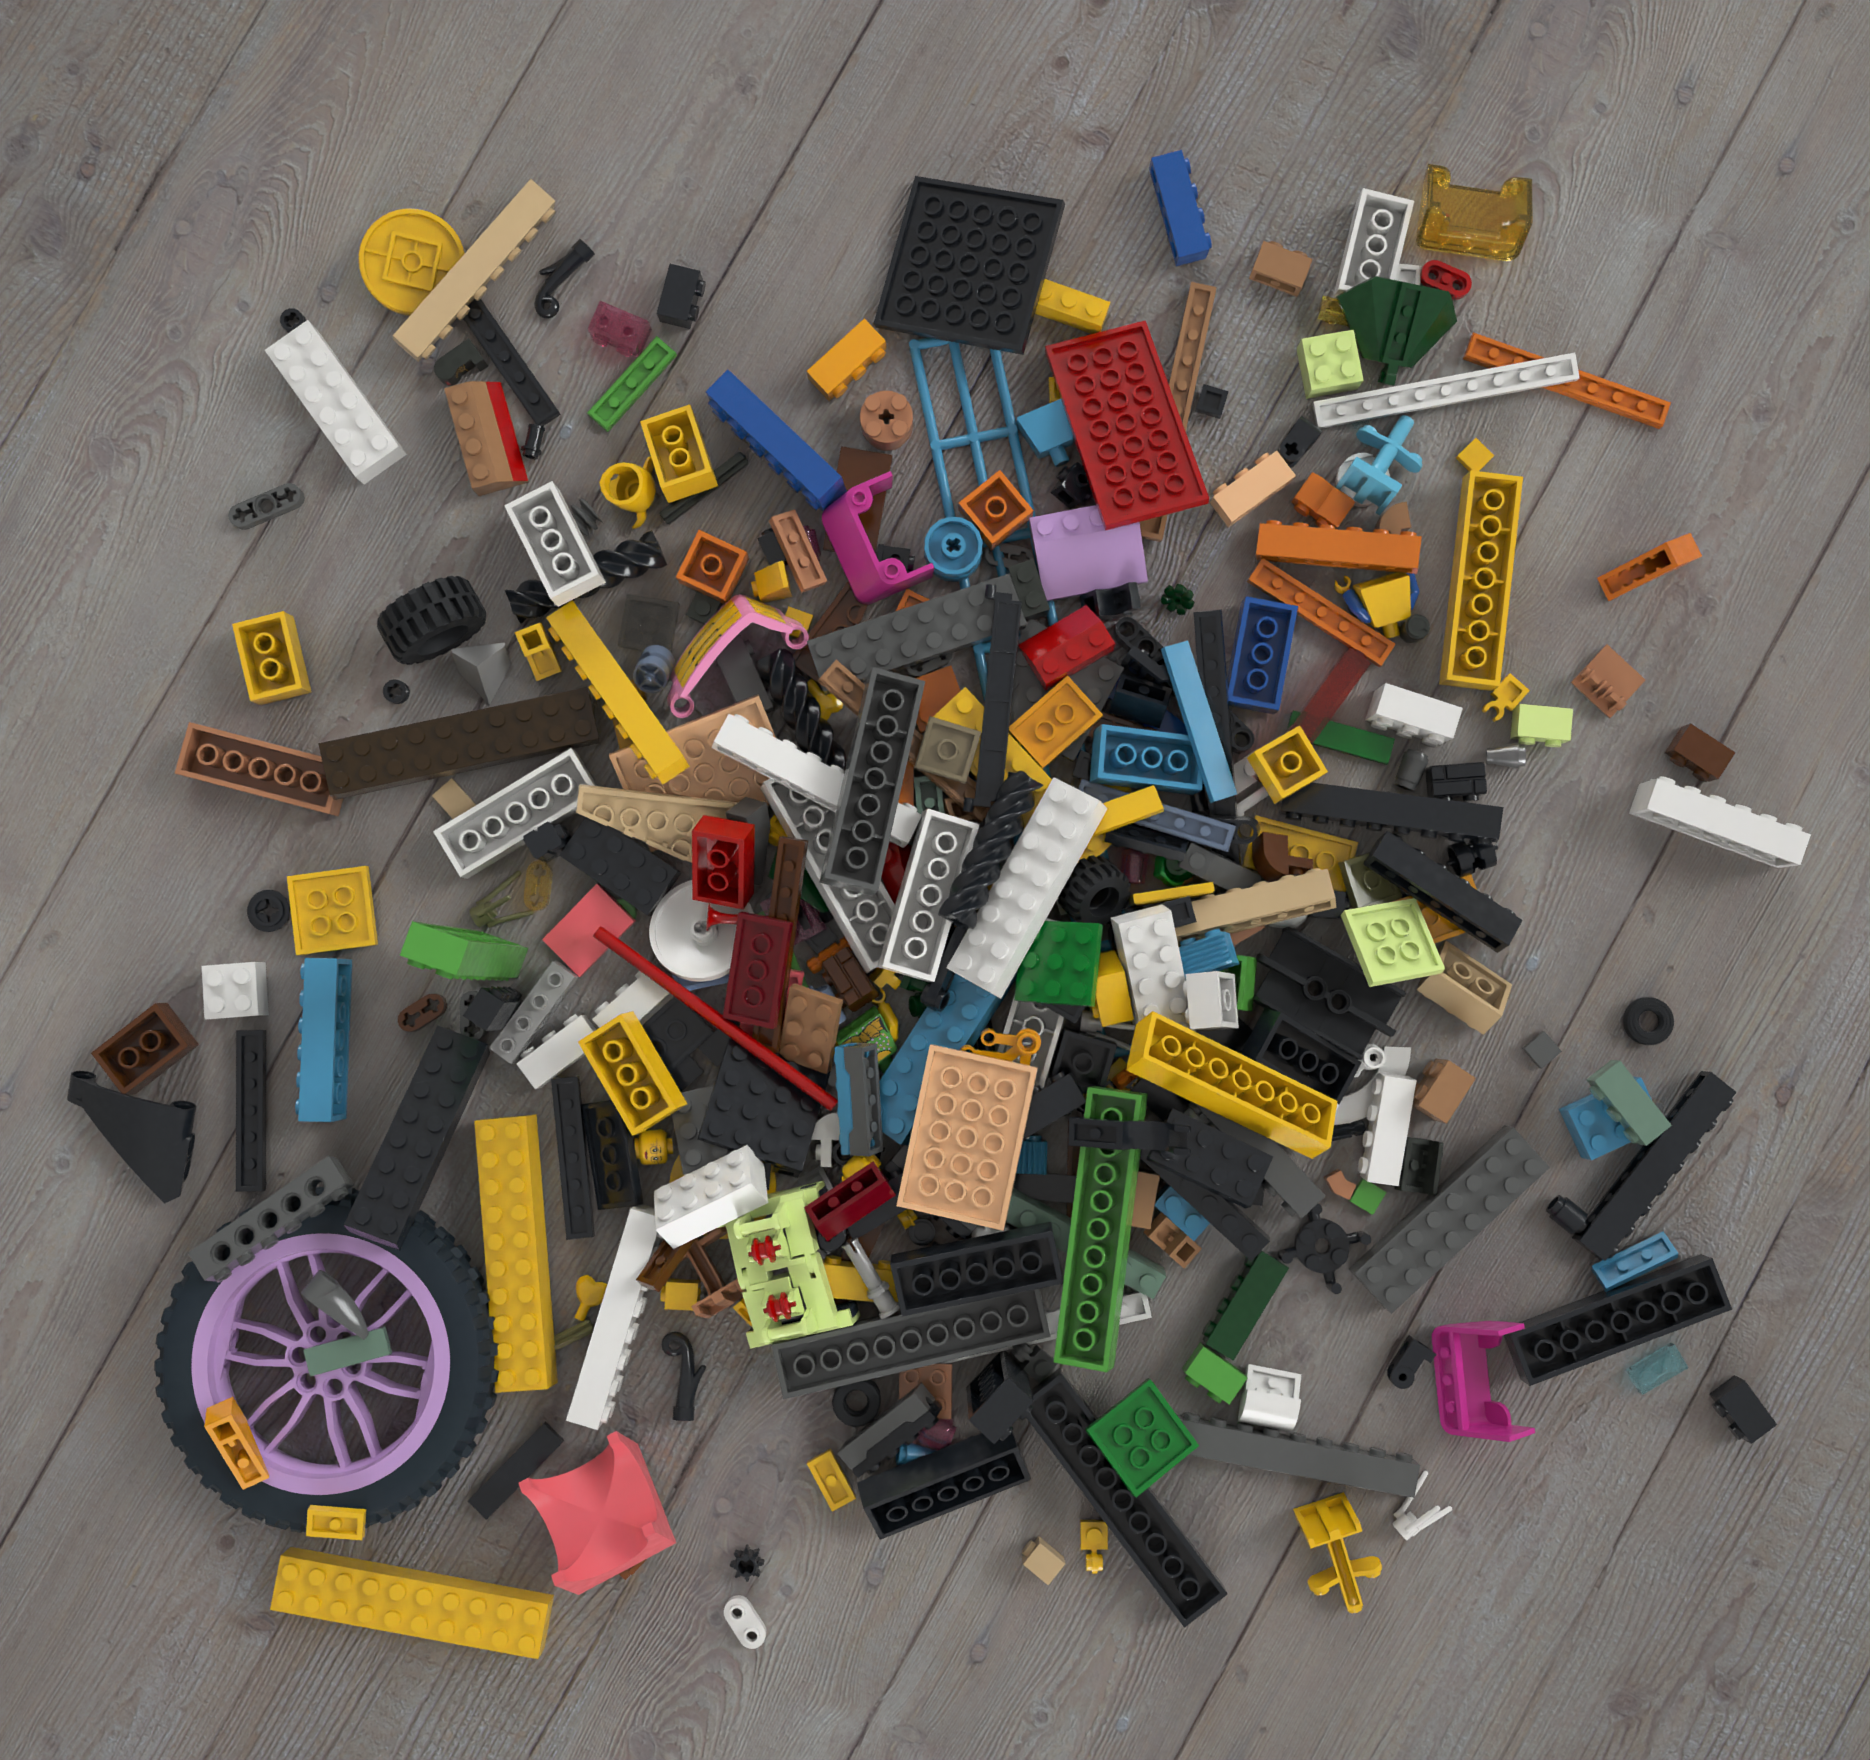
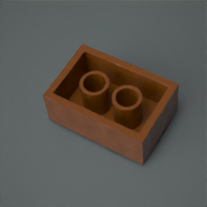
M155 1003L91 1054L121 1093L133 1095L137 1094L199 1044L168 1003Z

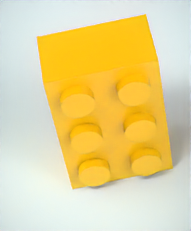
M690 404L640 421L661 490L668 503L718 486L698 421Z
M281 611L232 624L251 702L264 705L312 693L295 620L292 615Z

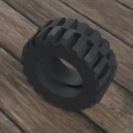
M447 576L446 578L435 579L433 582L424 583L422 586L408 591L407 594L398 597L395 602L390 603L386 610L380 613L377 620V628L393 658L401 664L412 665L413 663L418 664L425 660L434 659L468 641L485 625L487 614L468 580L461 576Z

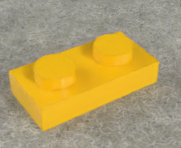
M831 1448L807 1461V1465L832 1512L856 1499V1494Z
M310 1505L307 1510L306 1536L363 1540L365 1536L366 1509Z

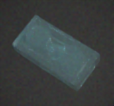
M1669 1343L1625 1370L1638 1392L1643 1395L1688 1369V1366L1676 1345Z

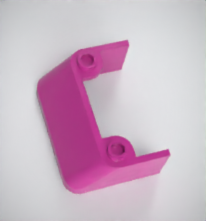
M891 471L852 487L830 504L822 513V525L856 600L865 605L875 603L933 578L934 566L932 563L907 573L904 564L896 558H888L879 562L858 515L868 511L872 506L874 495L892 488L893 475Z
M1478 1321L1445 1324L1433 1330L1432 1347L1433 1352L1436 1353L1434 1367L1439 1417L1442 1428L1448 1434L1512 1442L1535 1433V1428L1511 1425V1416L1508 1408L1501 1402L1491 1401L1486 1348L1491 1349L1499 1346L1502 1342V1335L1525 1329L1524 1323Z

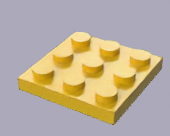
M369 866L287 876L296 955L378 945Z

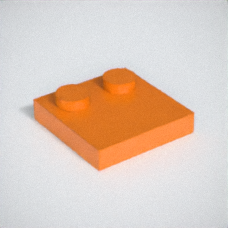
M951 665L915 678L925 681L916 721L920 734L925 732L929 717H933L961 691Z

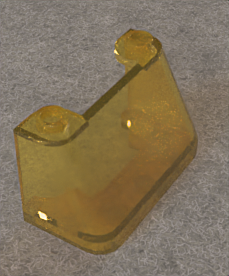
M1428 164L1424 175L1418 218L1417 245L1425 250L1500 261H1510L1517 258L1533 224L1532 179L1522 177L1509 178L1503 183L1500 191L1450 184L1451 173L1446 167Z

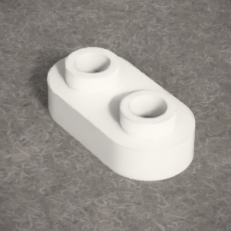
M741 1595L731 1597L724 1608L725 1619L744 1647L749 1649L760 1647L766 1637V1627L746 1597ZM738 1608L742 1611V1615L736 1616L732 1610ZM753 1631L757 1634V1637L750 1639L747 1633Z

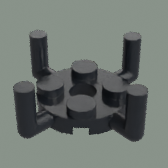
M1317 1204L1308 1212L1310 1221L1306 1222L1296 1235L1294 1247L1280 1250L1277 1256L1286 1264L1291 1263L1293 1258L1297 1257L1309 1270L1323 1273L1327 1289L1334 1294H1339L1342 1291V1287L1336 1282L1334 1271L1346 1263L1349 1245L1358 1242L1368 1245L1372 1239L1370 1235L1363 1231L1346 1234L1337 1223L1320 1218L1322 1206ZM1321 1238L1327 1239L1329 1247L1324 1253H1318L1315 1250V1243Z

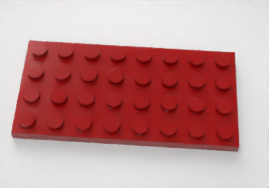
M1146 320L1045 346V354L1060 398L1062 399L1064 410L1105 531L1209 504V496Z

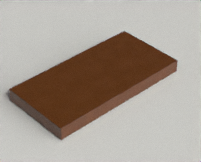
M841 446L837 473L842 476L848 491L854 486L890 472L893 455ZM887 490L874 495L870 509L858 515L875 554ZM825 533L823 550L835 552Z

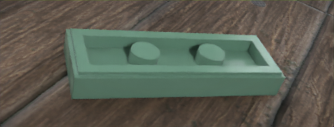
M386 1326L368 1331L369 1334L365 1340L357 1335H352L304 1349L310 1377L390 1355L392 1350Z

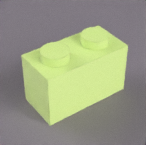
M1519 704L1512 710L1510 739H1518V743L1524 745H1534L1535 741L1545 742L1547 747H1561V744L1571 741L1573 709Z

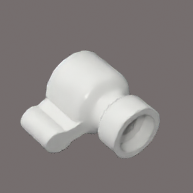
M1368 1043L1362 1053V1060H1359L1362 1063L1354 1077H1358L1363 1069L1375 1070L1380 1068L1386 1060L1384 1051L1377 1045Z

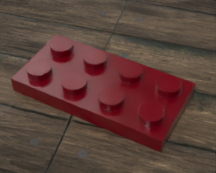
M743 911L738 913L723 1018L769 1029L777 1028L793 922Z

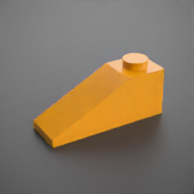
M234 1397L206 1408L204 1427L241 1488L244 1490L268 1479V1470L246 1417Z

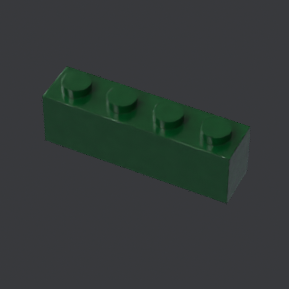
M1262 1250L1252 1261L1246 1257L1244 1271L1241 1275L1237 1274L1230 1285L1232 1291L1227 1298L1223 1297L1216 1308L1217 1316L1214 1321H1208L1202 1332L1204 1335L1202 1340L1208 1346L1233 1361L1289 1269L1288 1266Z

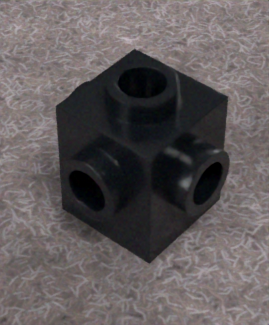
M1076 462L1071 467L1065 466L1056 476L1059 481L1050 492L1069 509L1082 501L1085 502L1092 495V490L1084 466L1079 462Z

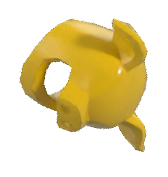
M651 456L646 459L643 467L625 462L612 465L602 474L599 482L601 492L608 501L621 509L637 514V520L632 529H637L643 525L647 518L646 510L655 499L656 484L651 474L654 468ZM618 474L616 479L611 480L613 475Z

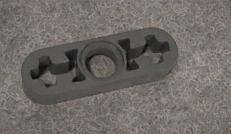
M286 483L232 506L228 517L234 526L241 530H247L301 507L305 496L303 491L295 484ZM289 491H292L294 494H296L293 496L294 501L290 502L288 499H285L289 496ZM275 496H277L278 498H280L282 501H278V500L275 498ZM265 500L273 502V509L269 513H262L260 510V505ZM241 511L248 514L244 517V522L237 520L240 517L239 512ZM255 511V513L258 515V517H256L255 515H253L252 512Z

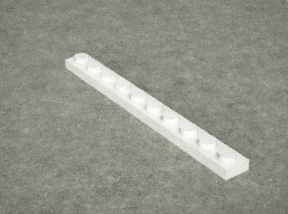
M1570 353L1314 401L1312 406L1316 426L1322 429L1573 382L1580 379L1576 354Z

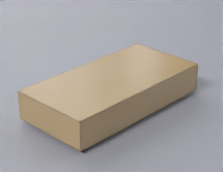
M452 778L432 795L452 819L476 806L473 800Z

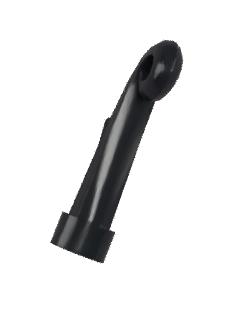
M581 239L571 247L572 250L566 256L539 271L540 275L550 274L539 289L534 303L537 314L542 318L549 319L558 313L559 302L550 295L584 262L587 263L595 255L591 248ZM551 303V307L545 310L544 304Z
M670 1332L662 1340V1350L669 1356H679L682 1354L676 1405L673 1406V1420L693 1421L695 1394L706 1366L701 1365L695 1373L691 1342L687 1336L680 1332ZM672 1340H677L681 1346L673 1350L670 1348L669 1343Z

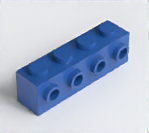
M1182 150L1152 157L1149 171L1175 265L1180 266L1206 259L1209 249L1212 248L1209 233H1205L1203 228L1205 223L1204 212L1202 208L1197 206V187L1195 183L1190 181L1191 166L1189 159H1184Z

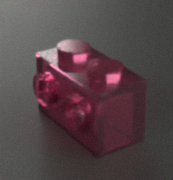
M602 301L599 302L588 327V331L595 343L603 347H607L608 344L616 347L617 352L627 357H631V355L638 357L642 353L652 330L649 321Z

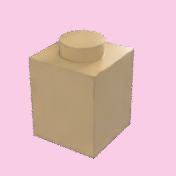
M1039 1536L1034 1542L1030 1540L1022 1550L1023 1565L1047 1585L1051 1583L1065 1565L1064 1556Z

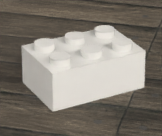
M1385 683L1374 691L1365 721L1371 722V727L1383 731L1389 728L1397 731L1396 735L1412 739V736L1422 739L1421 743L1437 747L1438 744L1441 745L1454 738L1463 708Z

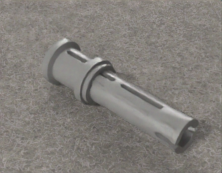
M855 1237L850 1240L855 1251H853L848 1242L842 1247L868 1288V1299L874 1301L880 1312L878 1316L880 1319H884L900 1309L899 1302L894 1300L888 1289L890 1285L888 1282L880 1279L858 1241L859 1239Z

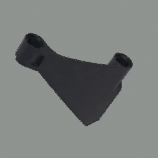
M72 1072L67 1100L84 1109L116 1152L164 1204L180 1197L183 1183L187 1179L191 1166L195 1134L192 1133L196 1104L189 1101H174L170 1105L141 1099L98 1085L96 1083V1075L92 1072Z

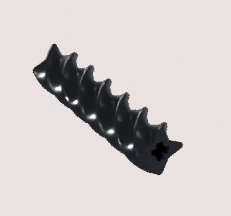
M653 530L643 534L639 541L626 540L621 542L614 551L601 550L595 553L593 558L606 583L577 598L590 597L598 592L600 588L615 587L625 578H638L646 573L649 568L658 569L666 566V560ZM538 580L524 581L516 591L505 590L511 610L516 615L520 624L527 618L541 617L550 611L551 608H561L567 604L565 603L558 607L550 599L542 581Z
M779 648L756 661L760 676L769 683L770 694L773 700L782 707L784 721L790 728L795 730V739L800 749L805 753L810 752L819 756L822 759L821 762L830 767L835 765L845 771L847 765L846 753L840 744L833 741V729L828 721L821 718V708L818 701L808 694V683L805 677L795 671V659L791 652L785 648Z
M1024 771L1008 772V778L998 790L996 802L986 814L984 826L975 836L973 849L966 855L963 861L961 873L951 885L949 897L939 909V916L952 922L960 929L963 927L975 928L977 924L976 910L986 905L989 899L987 886L1000 878L1001 869L999 862L1008 858L1012 853L1010 838L1022 832L1024 828L1022 814L1032 810L1035 806L1033 791L1041 788L1043 784L1030 778Z

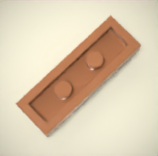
M794 509L771 517L769 520L770 525L801 593L825 585L827 579L796 510Z

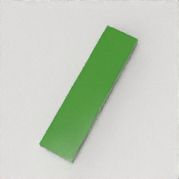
M656 336L587 412L588 416L605 431L609 432L677 357L676 352Z

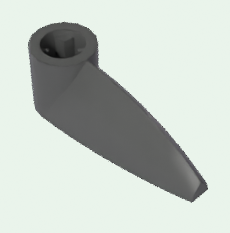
M319 1270L301 1291V1294L324 1313L365 1340L369 1332L358 1306L331 1275L323 1270Z

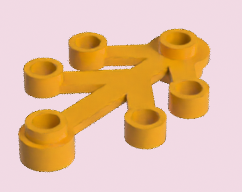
M986 1028L981 1032V1041L984 1045L993 1046L996 1043L1012 1047L1004 1053L975 1050L971 1045H964L960 1050H971L975 1054L1011 1062L1020 1055V1064L1030 1066L1031 1055L1039 1050L1041 1039L1039 1034L1030 1028L1022 1029L1016 1035L996 1033L993 1029ZM992 1033L994 1039L992 1041L984 1040L985 1034ZM1026 1037L1032 1039V1043L1028 1046L1022 1044V1040Z

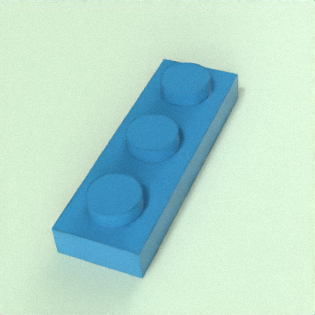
M1664 1231L1615 1254L1610 1259L1607 1258L1606 1261L1602 1260L1592 1265L1591 1270L1605 1292H1608L1678 1258L1679 1253Z

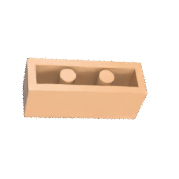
M1278 451L1271 455L1268 452L1263 454L1255 461L1256 466L1251 470L1244 468L1234 476L1235 481L1229 486L1224 483L1213 491L1215 496H1213L1210 504L1228 528L1286 487L1295 478L1296 475Z

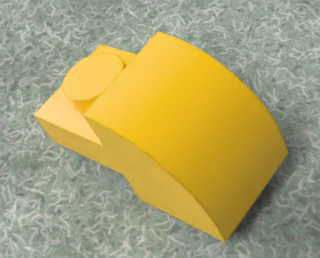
M541 622L515 632L536 681L562 671L552 648L551 640Z

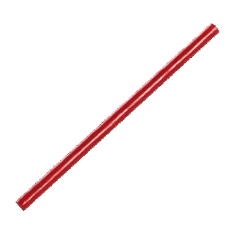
M602 926L596 930L593 935L594 938L822 1106L832 1111L838 1103L835 1097L729 1019L723 1018L722 1014Z

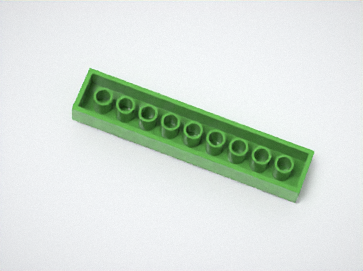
M412 921L400 956L408 958L407 964L420 969H436L435 974L448 979L509 981V978H518L528 948L479 930Z
M1099 1086L1088 1087L1084 1118L1145 1121L1148 1094ZM1080 1146L1054 1363L1107 1373L1114 1367L1141 1149L1117 1150Z

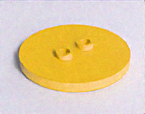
M399 209L383 215L369 227L359 249V269L367 289L380 304L391 311L410 316L465 252L461 240L454 229L439 216L420 209Z

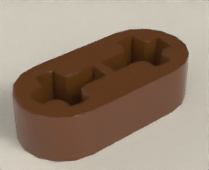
M428 994L400 1012L398 1016L400 1028L407 1032L420 1030L445 1013L447 1009L446 999L440 994ZM430 999L439 1001L440 1004L437 1005V1012L435 1010L424 1011V1009L431 1005ZM408 1013L410 1015L420 1013L421 1016L414 1020L415 1026L406 1024L405 1021L408 1020Z

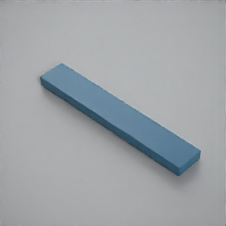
M1187 640L1166 646L1161 649L1209 801L1212 803L1237 795L1189 642Z

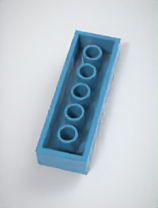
M305 958V962L301 965L300 970L301 979L304 980V988L299 996L300 1006L303 1007V1014L298 1023V1030L302 1034V1040L297 1050V1057L301 1061L300 1072L297 1073L296 1085L300 1088L299 1099L296 1100L295 1112L296 1115H299L298 1121L334 1122L347 1119L352 959Z

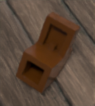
M1262 832L1252 842L1253 864L1261 877L1268 882L1278 881L1286 875H1303L1313 869V859L1288 855L1287 835Z

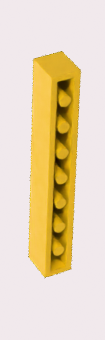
M570 601L547 616L546 619L551 625L547 630L556 642L559 640L563 642L565 646L561 650L568 660L572 661L575 659L578 665L574 668L584 681L588 678L592 683L588 688L596 700L602 698L606 703L602 708L610 720L614 717L618 720L619 724L616 725V728L624 739L630 737L633 742L630 748L638 759L644 757L647 762L644 768L652 779L658 777L660 782L665 784L690 767L683 754L574 601Z

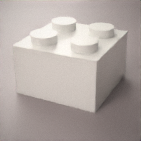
M266 962L202 966L205 1019L269 1015Z
M1220 971L1186 974L1183 990L1188 998V1008L1186 1009L1185 1017L1187 1024L1190 1025V1029L1212 1031L1239 1028L1235 974Z

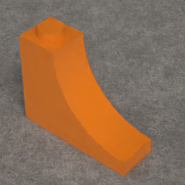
M1691 533L1663 543L1597 579L1608 601H1611L1702 557V554Z

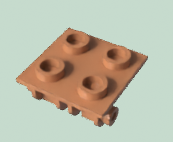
M1606 644L1571 683L1607 717L1611 718L1627 704L1626 701L1646 680Z
M937 1363L899 1372V1399L922 1382L935 1400L943 1407L937 1417L939 1419H952V1364Z

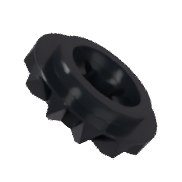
M263 890L256 893L250 899L247 907V916L250 923L256 929L263 932H273L282 929L283 925L289 921L291 909L287 901L288 899L275 890ZM269 903L272 908L279 909V911L271 915L270 919L267 914L259 913V911L267 909Z

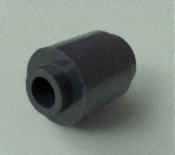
M1556 1196L1546 1208V1212L1550 1214L1549 1217L1569 1234L1575 1232L1579 1234L1588 1225L1586 1220L1588 1214L1567 1197Z

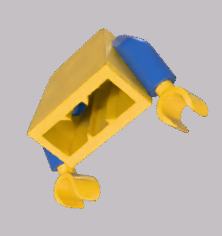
M1395 572L1353 585L1354 589H1350L1351 580L1348 576L1343 577L1344 582L1347 584L1345 587L1339 586L1335 580L1334 589L1337 593L1343 594L1342 597L1351 612L1363 623H1368L1374 628L1382 626L1383 634L1386 638L1400 635L1398 621L1405 620L1411 616V610L1414 608L1420 592L1415 574Z

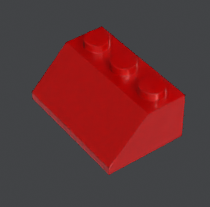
M1085 605L1020 643L1018 648L1046 691L1062 681L1067 675L1075 674L1114 651L1115 642L1103 622Z

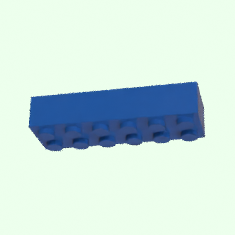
M728 369L706 391L710 400L708 405L713 409V414L722 423L727 421L732 427L731 431L740 440L745 438L750 444L749 448L759 458L764 455V458L769 462L768 466L777 475L783 473V476L787 479L786 483L796 493L802 491V494L806 497L805 501L815 511L818 509L824 511L830 504L847 492L842 476Z

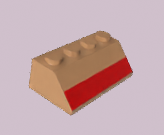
M468 381L444 388L474 492L478 496L528 483L529 479L502 383Z

